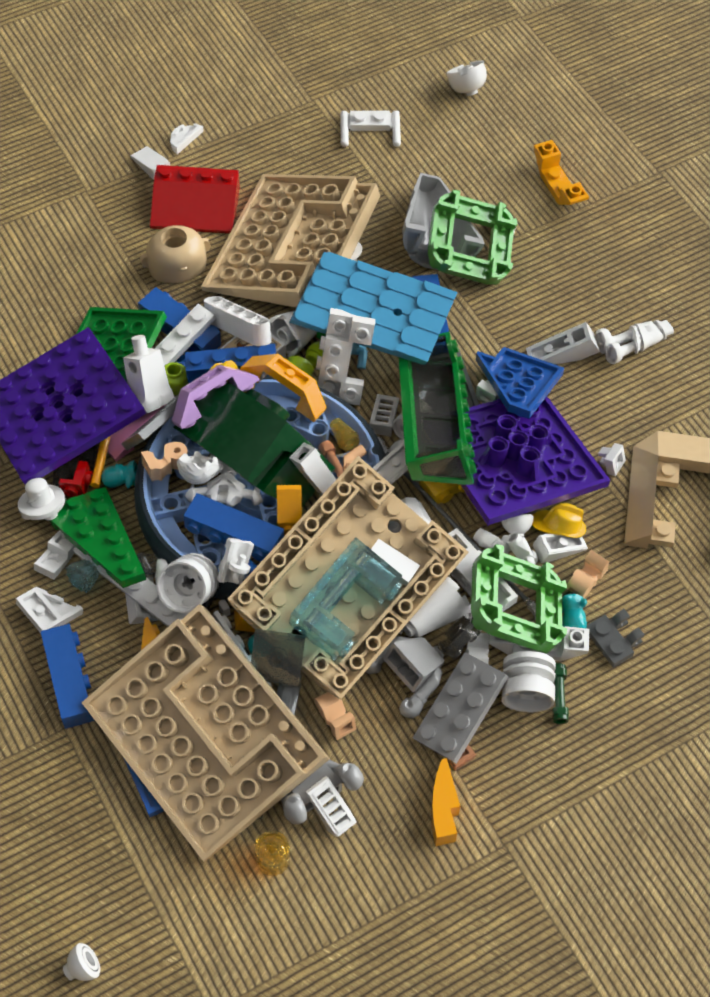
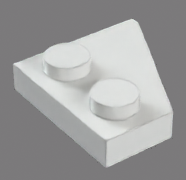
M38 587L16 598L17 606L39 632L65 625L83 614L81 606L76 605L74 607L64 602L63 598L57 595H50L47 591Z

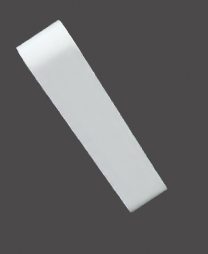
M220 296L204 299V308L213 313L216 318L211 325L255 346H264L271 343L270 320Z

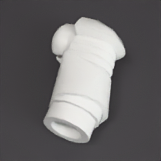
M479 528L473 537V540L480 547L487 549L493 548L498 544L504 546V553L506 554L511 550L506 542L508 535H503L502 539L492 533Z
M517 532L509 534L506 542L515 556L536 564L538 561L536 552L530 549L525 537Z

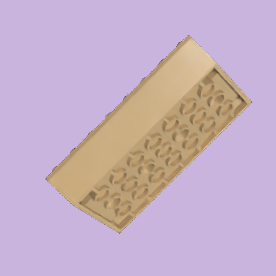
M359 456L356 457L227 599L252 628L319 687L340 700L469 553L433 520L428 524L392 492L395 487ZM389 522H398L401 530L398 533L391 532L388 529ZM380 539L420 566L408 585L405 586L370 562L367 568H360L356 563V559L359 556L366 557L377 540ZM334 592L338 597V601L335 604H328L324 599L325 593ZM295 628L303 629L306 634L305 639L301 641L295 640L292 637V630Z

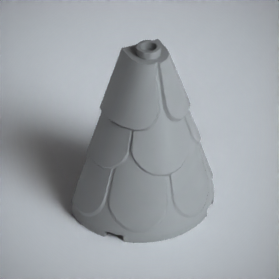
M420 173L410 197V205L407 209L402 229L403 244L409 257L415 263L429 269H434L430 266L428 257L432 211L440 197L451 193V191L440 177ZM455 218L451 244L454 247L453 251L475 257L485 245L482 236L471 222Z

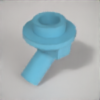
M353 343L351 355H358L357 368L366 369L367 347Z

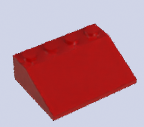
M157 165L153 184L150 228L163 229L172 225H180L192 228L196 232L230 234L235 224L240 191L239 170Z

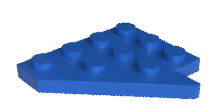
M503 347L495 357L479 351L476 353V362L507 411L519 417L530 419L564 373V367Z

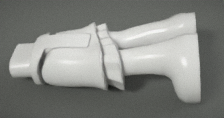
M654 320L653 322L648 321L634 324V326L631 325L629 330L612 336L608 329H598L596 331V340L602 354L606 353L607 361L611 364H616L625 355L633 351L635 354L639 351L643 352L648 347L667 339L668 335L674 333V329L667 320L661 322Z

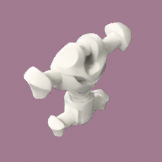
M223 462V469L220 471L221 475L207 482V487L195 488L194 484H192L185 494V497L190 502L198 493L222 504H227L230 507L241 502L242 498L252 500L254 506L263 502L260 489L257 487L254 490L245 489L246 486L235 478L237 472Z

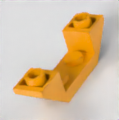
M549 140L534 145L540 177L557 204L572 205L588 200L589 196L581 183L571 184L560 167L561 152L554 141Z
M281 355L252 356L240 367V370L258 376L259 381L256 383H259L268 374L301 398L295 410L312 422H315L325 412L327 407L316 380Z

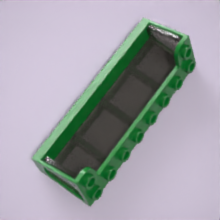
M450 331L439 334L429 360L425 365L399 357L405 460L412 480L471 485L474 484L473 474L477 473L474 460H471V458L475 457L472 444H469L473 442L471 430L468 428L471 427L470 417L466 413L469 412V405L467 399H464L468 397L464 384L466 383V378L462 370L465 368L462 356H457L459 352L457 340H452Z

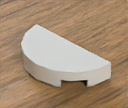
M183 124L175 128L171 133L170 140L172 150L179 154L203 132V126L198 124L184 126Z

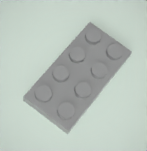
M465 652L413 736V739L457 764L509 677L498 669Z

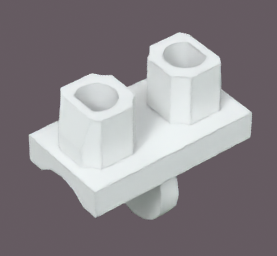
M228 538L225 544L226 551L223 560L220 561L218 567L219 574L217 580L220 583L233 582L241 584L244 575L248 574L251 568L248 563L254 544L251 541Z

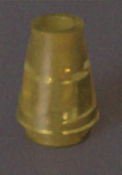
M336 418L330 423V428L340 449L351 451L359 445V434L342 419Z

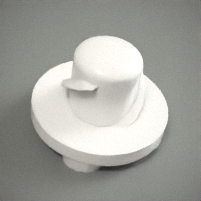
M34 478L26 483V492L18 501V509L25 520H53L58 516V512L65 504V495L58 486L47 484V481L43 478Z

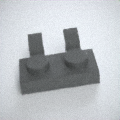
M625 609L619 611L610 620L605 614L588 624L586 628L589 629V637L613 668L634 655L632 648L643 643L641 638L645 635L638 627L626 638L622 637L617 629L628 624L627 619L630 618Z

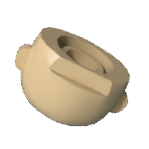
M172 225L161 229L149 240L146 253L140 256L142 266L148 268L151 276L158 282L182 283L195 278L203 272L207 263L206 252L210 250L211 245L207 238H201L194 229Z

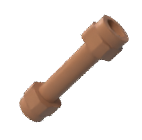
M329 440L323 441L319 444L318 449L335 467L334 472L339 477L345 470L335 455L336 448Z

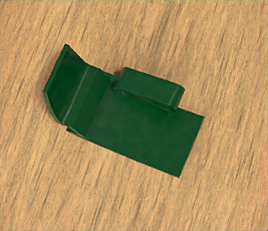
M229 382L222 387L213 388L207 392V396L203 399L194 400L202 417L197 419L193 426L183 429L176 425L173 426L175 430L217 457V459L233 469L249 483L276 499L277 485H301L302 507L316 492L309 481L289 459L304 442L312 447L314 446L286 421L290 417L286 409L253 389L244 393ZM307 453L301 454L299 460H301ZM320 453V458L332 473L335 467Z

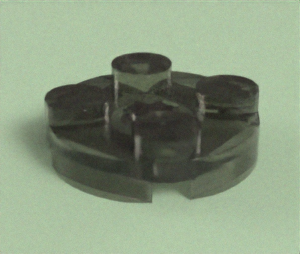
M468 613L469 618L462 616L446 631L444 635L448 638L444 643L440 640L438 650L446 657L457 658L463 651L462 647L468 641L473 642L480 635L481 631L473 626L472 613Z

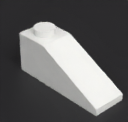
M584 322L527 347L526 351L529 356L552 364L580 361L599 353L600 349L594 332Z

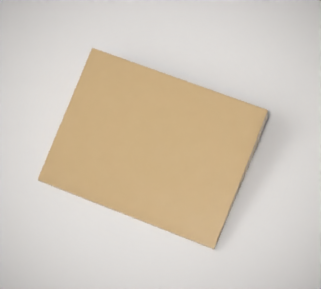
M262 174L201 285L202 291L297 307L323 252H332L348 259L351 258L380 198L377 183H357L356 176Z
M201 604L195 607L182 620L177 618L82 702L203 862L211 858L330 760L210 612Z

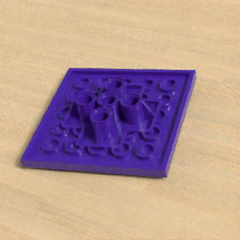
M89 327L0 380V444L25 485L31 479L44 477L147 414Z
M547 396L530 419L508 412L500 399L470 407L469 412H466L470 417L471 427L468 428H470L473 442L469 444H472L475 457L471 458V460L473 459L475 462L477 473L473 474L474 484L460 485L487 525L609 486L610 479ZM458 412L439 417L458 419ZM422 422V429L434 447L457 449V439H460L459 424ZM459 456L443 459L455 478H466Z

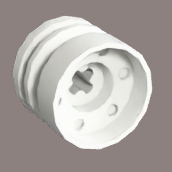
M190 553L181 556L163 568L157 578L156 589L160 600L174 612H191L199 604L202 605L215 595L219 587L217 567L211 559L202 554Z
M534 651L515 652L506 656L503 661V673L509 678L502 688V703L504 706L520 712H541L553 707L555 702V686L553 682L555 680L554 672L556 668L554 659L547 654Z

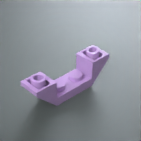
M223 365L216 366L181 388L172 418L173 424L181 429L193 426L196 420L202 417L194 400L203 399L207 396L208 391L225 385L227 383L226 380L245 392L253 388L254 383L259 381L258 376Z

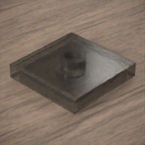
M255 629L251 657L252 665L266 682L299 686L306 636Z

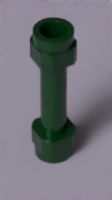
M556 663L554 672L555 707L552 711L553 722L555 724L568 723L569 716L568 707H565L564 690L567 669L565 664Z

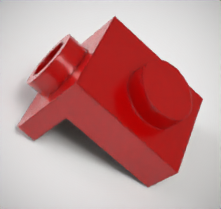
M78 462L73 480H59V486L64 495L76 497L87 492L93 475L88 462Z

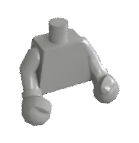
M397 636L365 673L369 675L379 673L382 663L386 662L414 693L410 698H405L399 707L401 715L405 718L413 719L420 714L424 704L427 702L426 699L439 686L442 676L440 668L444 664V652L440 646L432 647L423 637L408 638Z
M332 760L327 761L280 800L283 804L286 819L294 825L304 823L307 820V812L314 809V806L306 791L325 776L330 779L338 793L342 792V782L350 791L359 789L364 781V776L360 769L352 763L338 764ZM326 789L324 792L318 795L317 798L320 799L323 795H325L328 792V790Z

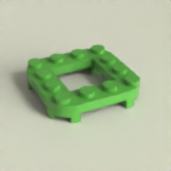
M452 190L451 193L444 194L434 205L428 243L430 266L443 273L480 283L499 284L513 267L511 253L514 229L517 227V218H513L512 214L506 209L507 205L499 202L496 206L460 196L459 190ZM455 218L491 228L488 261L453 251L454 247L451 244Z
M496 544L493 548H487L474 560L472 566L471 613L473 626L492 636L538 652L549 653L567 634V628L562 626V593L567 589L566 581L560 580L558 575L551 570L554 566L548 562L538 566L504 553L503 545ZM498 577L536 591V624L502 612V605L498 603Z

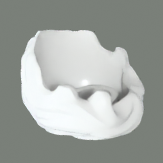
M195 451L192 456L184 453L177 460V467L183 479L195 485L208 482L223 469V464L217 457L203 456L199 451Z

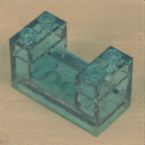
M355 537L291 613L289 624L318 648H322L334 661L339 656L344 658L355 643L352 640L355 632L330 612L354 583L380 604H383L386 599L391 601L402 586L400 580L403 575Z

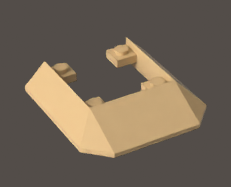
M656 431L633 446L624 545L647 549L648 545L652 544L673 548L676 523L653 519L656 485L677 488L680 469L710 474V438Z

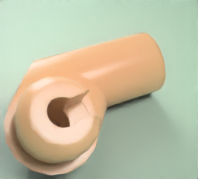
M358 445L344 455V470L357 456L362 458L367 454L363 445Z

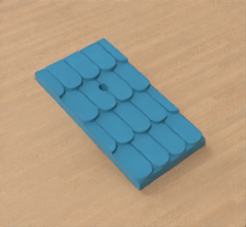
M323 252L289 323L326 334L331 308L340 309L356 316L375 319V328L371 346L359 345L425 365L429 360L457 292L398 272L393 273L359 260L354 261L332 252Z

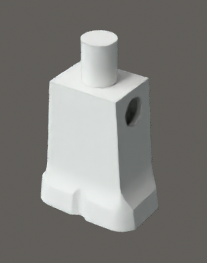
M137 335L131 338L134 352L123 357L127 384L146 412L150 413L162 405L168 404L174 398V394L167 379L160 349L147 348L145 335Z

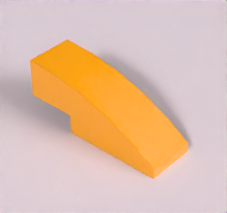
M447 758L441 760L432 795L431 822L435 847L454 843L457 838L453 817L459 815L460 803Z

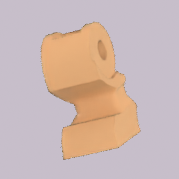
M181 442L167 443L164 445V456L160 460L155 458L153 452H141L142 464L151 481H162L166 475L172 474V469L178 470L177 460L184 453L187 454V447Z
M590 550L585 558L583 568L576 569L567 584V590L585 598L593 586L595 587L597 580L602 579L608 571L609 561L593 550Z
M329 692L314 699L319 713L325 719L326 725L331 727V733L336 740L356 730L355 717L351 712L346 713L342 699H338Z

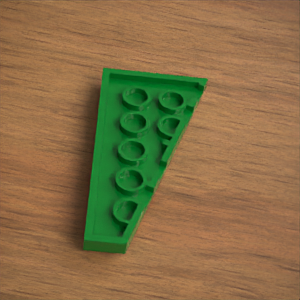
M106 486L65 500V504L58 512V516L53 520H48L51 522L52 527L56 530L59 529L65 538L83 554L89 555L97 566L100 565L105 569L106 574L122 588L146 580L144 570Z

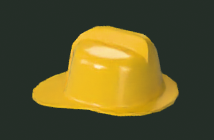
M559 503L551 507L550 510L537 511L533 514L532 526L541 532L563 535L570 538H580L586 532V525L582 521L583 510L570 503Z

